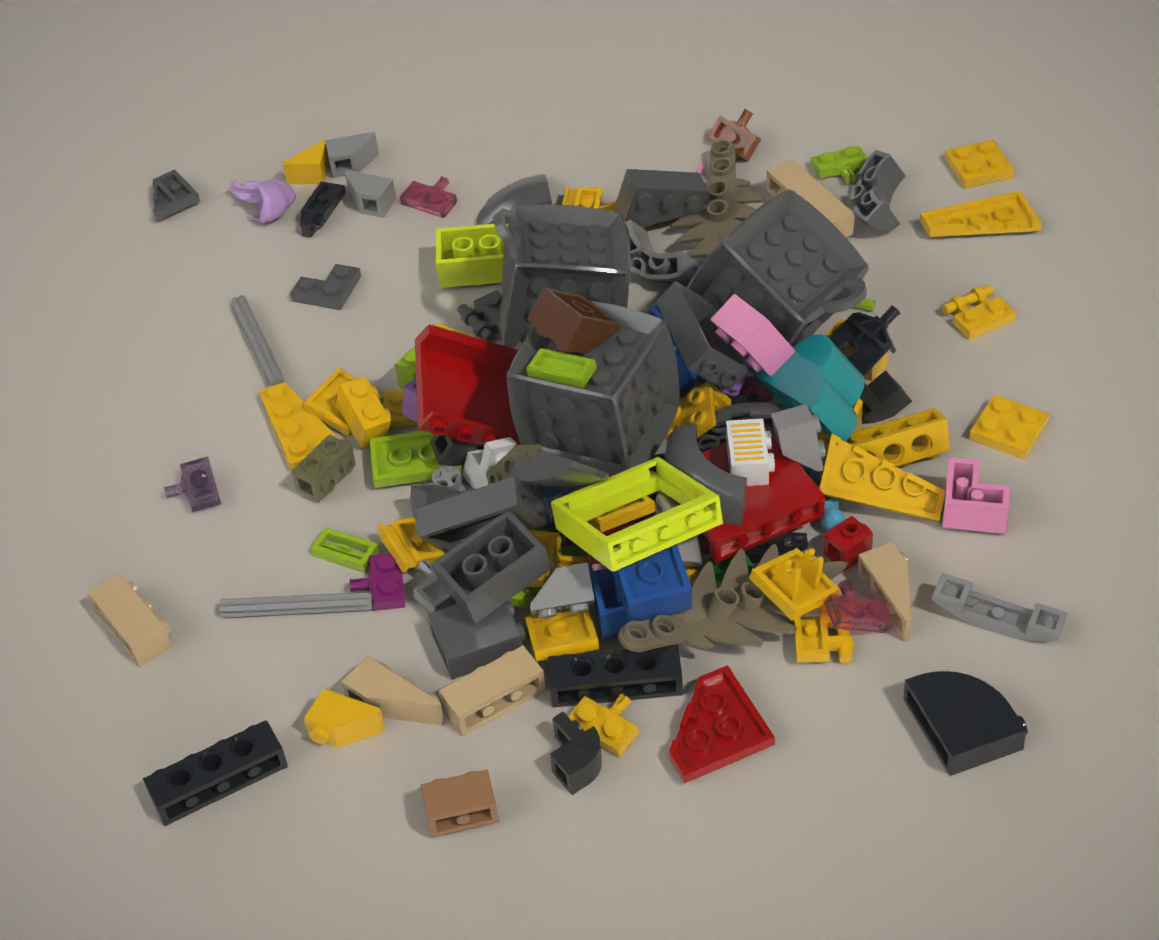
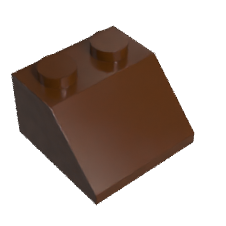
M543 287L527 318L529 322L537 327L535 331L539 335L552 339L556 342L555 347L566 354H572V352L586 354L613 336L621 328L619 323L585 297Z

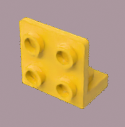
M709 381L692 389L690 393L679 399V408L666 435V442L668 441L669 434L675 428L683 425H697V438L716 426L715 410L731 405V399Z

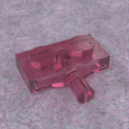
M441 176L434 186L412 181L400 196L401 205L445 218L457 203L456 194L444 191L446 186L449 185V180Z
M843 580L838 584L842 596L830 594L824 601L833 628L886 633L892 626L882 600L858 597L850 580Z

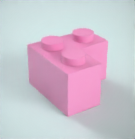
M736 294L710 319L718 328L715 331L716 335L726 344L732 341L730 345L742 357L747 355L746 363L757 373L762 369L772 377L795 352L793 347L766 317Z
M949 458L942 528L1005 534L1009 511L1010 486L978 483L980 460Z

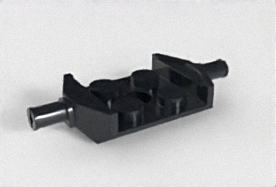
M893 305L890 306L881 318L877 315L872 317L861 312L852 313L829 339L841 352L846 347H855L854 353L847 358L865 376L889 350L893 354L896 352L887 329L889 328L888 325L901 313Z

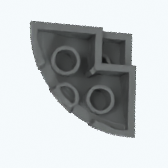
M539 174L526 177L497 191L480 210L476 225L494 224L493 215L502 208L511 211L517 205L552 204L546 175Z
M538 449L534 461L517 455L510 477L514 476L521 482L532 485L574 487L608 480L610 474Z

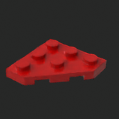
M728 665L698 677L692 699L687 704L681 719L676 739L673 740L669 749V759L684 784L775 745V736Z

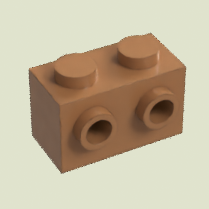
M488 769L470 771L464 775L446 779H435L429 783L420 784L431 837L499 822Z

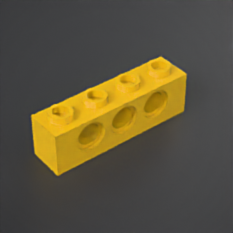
M935 407L853 431L846 441L853 446L856 445L866 450L867 453L881 460L884 459L894 464L895 467L908 466L913 461L935 458L941 453L951 451L947 418ZM830 438L823 440L826 453Z

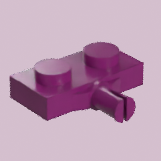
M391 554L370 555L371 569L368 578L350 579L351 592L369 590L373 595L374 610L405 608L403 575Z

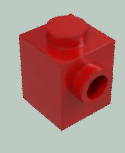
M850 516L824 533L823 554L832 562L845 561L847 563L846 568L843 570L845 572L858 563L859 554L872 550L873 533L866 524L860 523L856 518Z

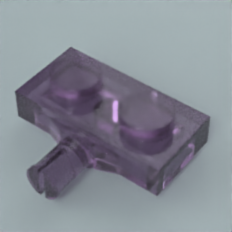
M208 456L180 464L182 472L181 482L164 486L167 499L185 494L189 499L192 512L221 504Z

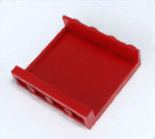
M428 324L415 338L418 429L431 432L434 435H443L455 438L461 442H470L485 446L486 442L511 437L517 445H521L512 420L507 390V372L518 350Z
M767 425L764 426V429L771 432L772 444L771 449H767V451L774 454L775 471L769 472V485L747 486V505L741 526L723 523L703 532L710 542V556L715 563L736 555L739 549L748 550L824 516V493L798 462L782 454L775 434ZM726 442L702 452L713 465L730 473Z

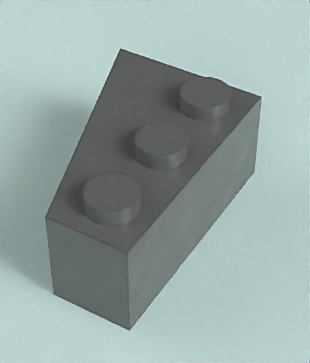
M627 169L613 212L620 213L624 222L632 220L641 227L702 213L709 190L698 172Z

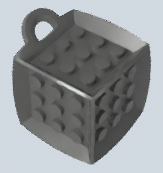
M788 189L767 201L743 220L706 258L694 274L687 288L714 303L717 310L736 294L766 317L786 341L794 347L803 339L812 336L834 313L851 309L866 298L867 289L863 278L868 272L869 266L855 247L830 220L796 192Z
M533 204L517 205L511 211L502 208L493 215L495 228L505 243L502 275L503 297L500 313V335L503 346L517 350L520 349L524 340L534 328V325L527 318L543 287L581 295L588 301L627 308L630 243L626 224L620 213L572 205Z
M590 301L619 323L621 328L613 336L586 354L572 352L571 355L596 360L597 369L585 387L578 388L528 376L526 368L540 348L561 352L555 347L556 342L539 335L535 331L537 327L534 326L518 350L507 372V390L512 420L521 445L541 444L543 451L610 474L609 477L651 460L661 446L679 408L678 367L672 339L666 322L663 319L613 304Z

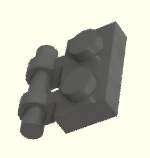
M497 290L474 300V309L466 304H461L457 309L461 315V320L466 325L472 326L474 334L489 342L494 340L495 333L500 335V313L503 296Z

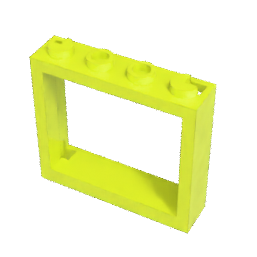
M659 457L613 475L608 480L596 482L551 501L556 529L612 572L723 524L719 495ZM656 466V472L649 471V468ZM659 490L681 504L609 536L604 535L586 522Z

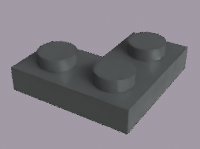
M335 264L325 281L301 276L290 293L292 302L341 311L361 278L360 268Z

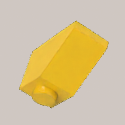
M324 688L304 717L309 738L318 744H329L337 748L380 734L385 729L381 708Z

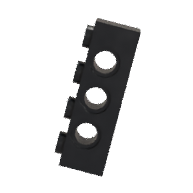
M678 644L642 652H634L625 648L622 650L593 651L591 653L563 654L548 657L553 708L576 706L584 696L596 703L615 702L620 694H624V697L627 696L630 700L683 695L682 669Z
M265 720L256 725H251L244 731L227 739H222L195 754H190L168 767L158 769L142 779L165 827L287 768L288 764L280 742L268 721Z

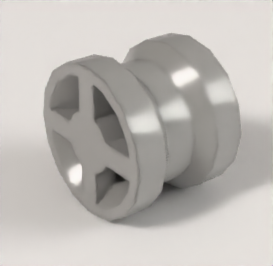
M446 465L439 467L433 472V485H447V489H456L464 492L461 472L458 468Z

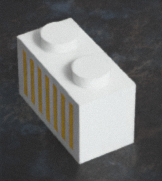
M763 418L726 421V445L730 474L746 477L747 486L769 485V472L775 471L774 454L767 451V449L772 447L771 432L765 431Z

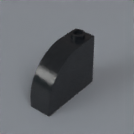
M952 671L928 672L905 679L903 700L949 776L1024 749L1025 737L1028 733L1025 720L1022 716H1017L1006 698L985 681L971 675Z

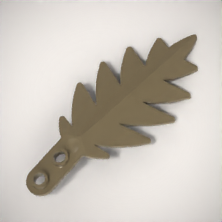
M719 139L712 144L710 150V181L705 183L709 193L702 213L681 217L672 224L673 228L695 226L677 239L679 244L701 241L690 253L691 258L708 257L742 222L740 220H745L756 210L745 204L764 202V197L744 188L751 186L750 181L736 178L735 146L727 139Z
M771 545L758 566L779 557L777 545ZM739 549L732 559L719 588L716 586L712 562L706 563L692 586V609L670 615H658L655 618L643 621H630L620 629L618 637L620 643L625 648L634 652L647 651L682 642L698 649L712 650L714 644L711 641L738 646L761 647L763 640L746 628L777 634H795L797 628L776 615L785 614L750 581L744 549ZM845 561L824 562L822 572L832 580L846 568L847 563ZM816 608L800 617H820L822 611Z

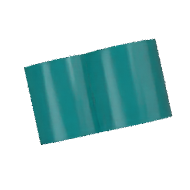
M817 334L800 341L793 347L795 352L772 377L762 369L759 373L754 369L749 371L785 408L790 409L806 404L811 415L817 414L821 430L829 436L834 434L846 442L853 433L857 423V415L852 406L863 392L865 385L864 376L827 336Z

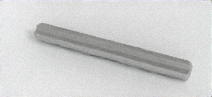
M243 295L234 297L232 299L233 308L270 386L285 382L278 363L246 297Z
M371 592L222 599L219 602V612L223 618L368 611L373 609V595Z

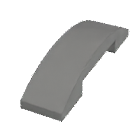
M945 573L941 574L932 595V600L956 617L977 627L1009 637L1034 641L1059 640L1068 612L1036 603L1034 609L1031 610L972 591L973 582Z

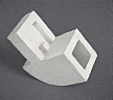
M511 437L486 442L483 449L467 452L462 476L474 489L488 485L486 474L517 445Z

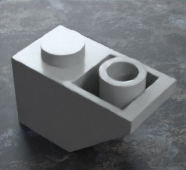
M375 132L326 140L333 178L345 176L346 170L360 172L379 155Z
M346 170L345 177L348 193L359 212L384 218L396 200L393 179Z
M806 404L772 413L774 433L782 454L815 471L824 470L821 458L826 457V452L822 440L817 439V433L821 432L817 414L811 415Z
M588 562L556 568L531 602V616L538 615L539 619H547L557 616V611L570 609L571 614L588 611V606L594 605Z

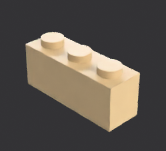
M118 573L87 591L96 614L139 667L172 648L168 636L172 631L163 617L158 619L155 616L156 611L147 598L145 600L140 598V591L132 580L127 582Z
M522 645L440 689L439 695L442 710L460 735L464 736L546 691L544 671Z

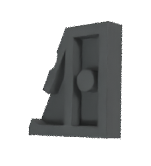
M175 169L153 179V213L156 221L200 202L199 194Z

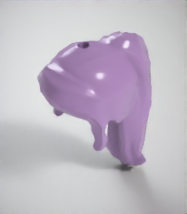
M235 180L231 182L230 186L238 200L241 199L258 205L260 217L248 216L247 218L262 223L271 222L281 217L296 199L293 188L287 183L277 180L264 182L246 181L244 185Z

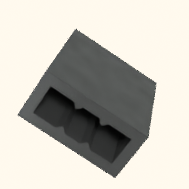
M510 600L476 624L458 604L428 614L431 634L451 680L472 673L478 667L493 662L506 652L522 646V642L526 641L522 624L520 622L515 623L513 619L515 618V612Z

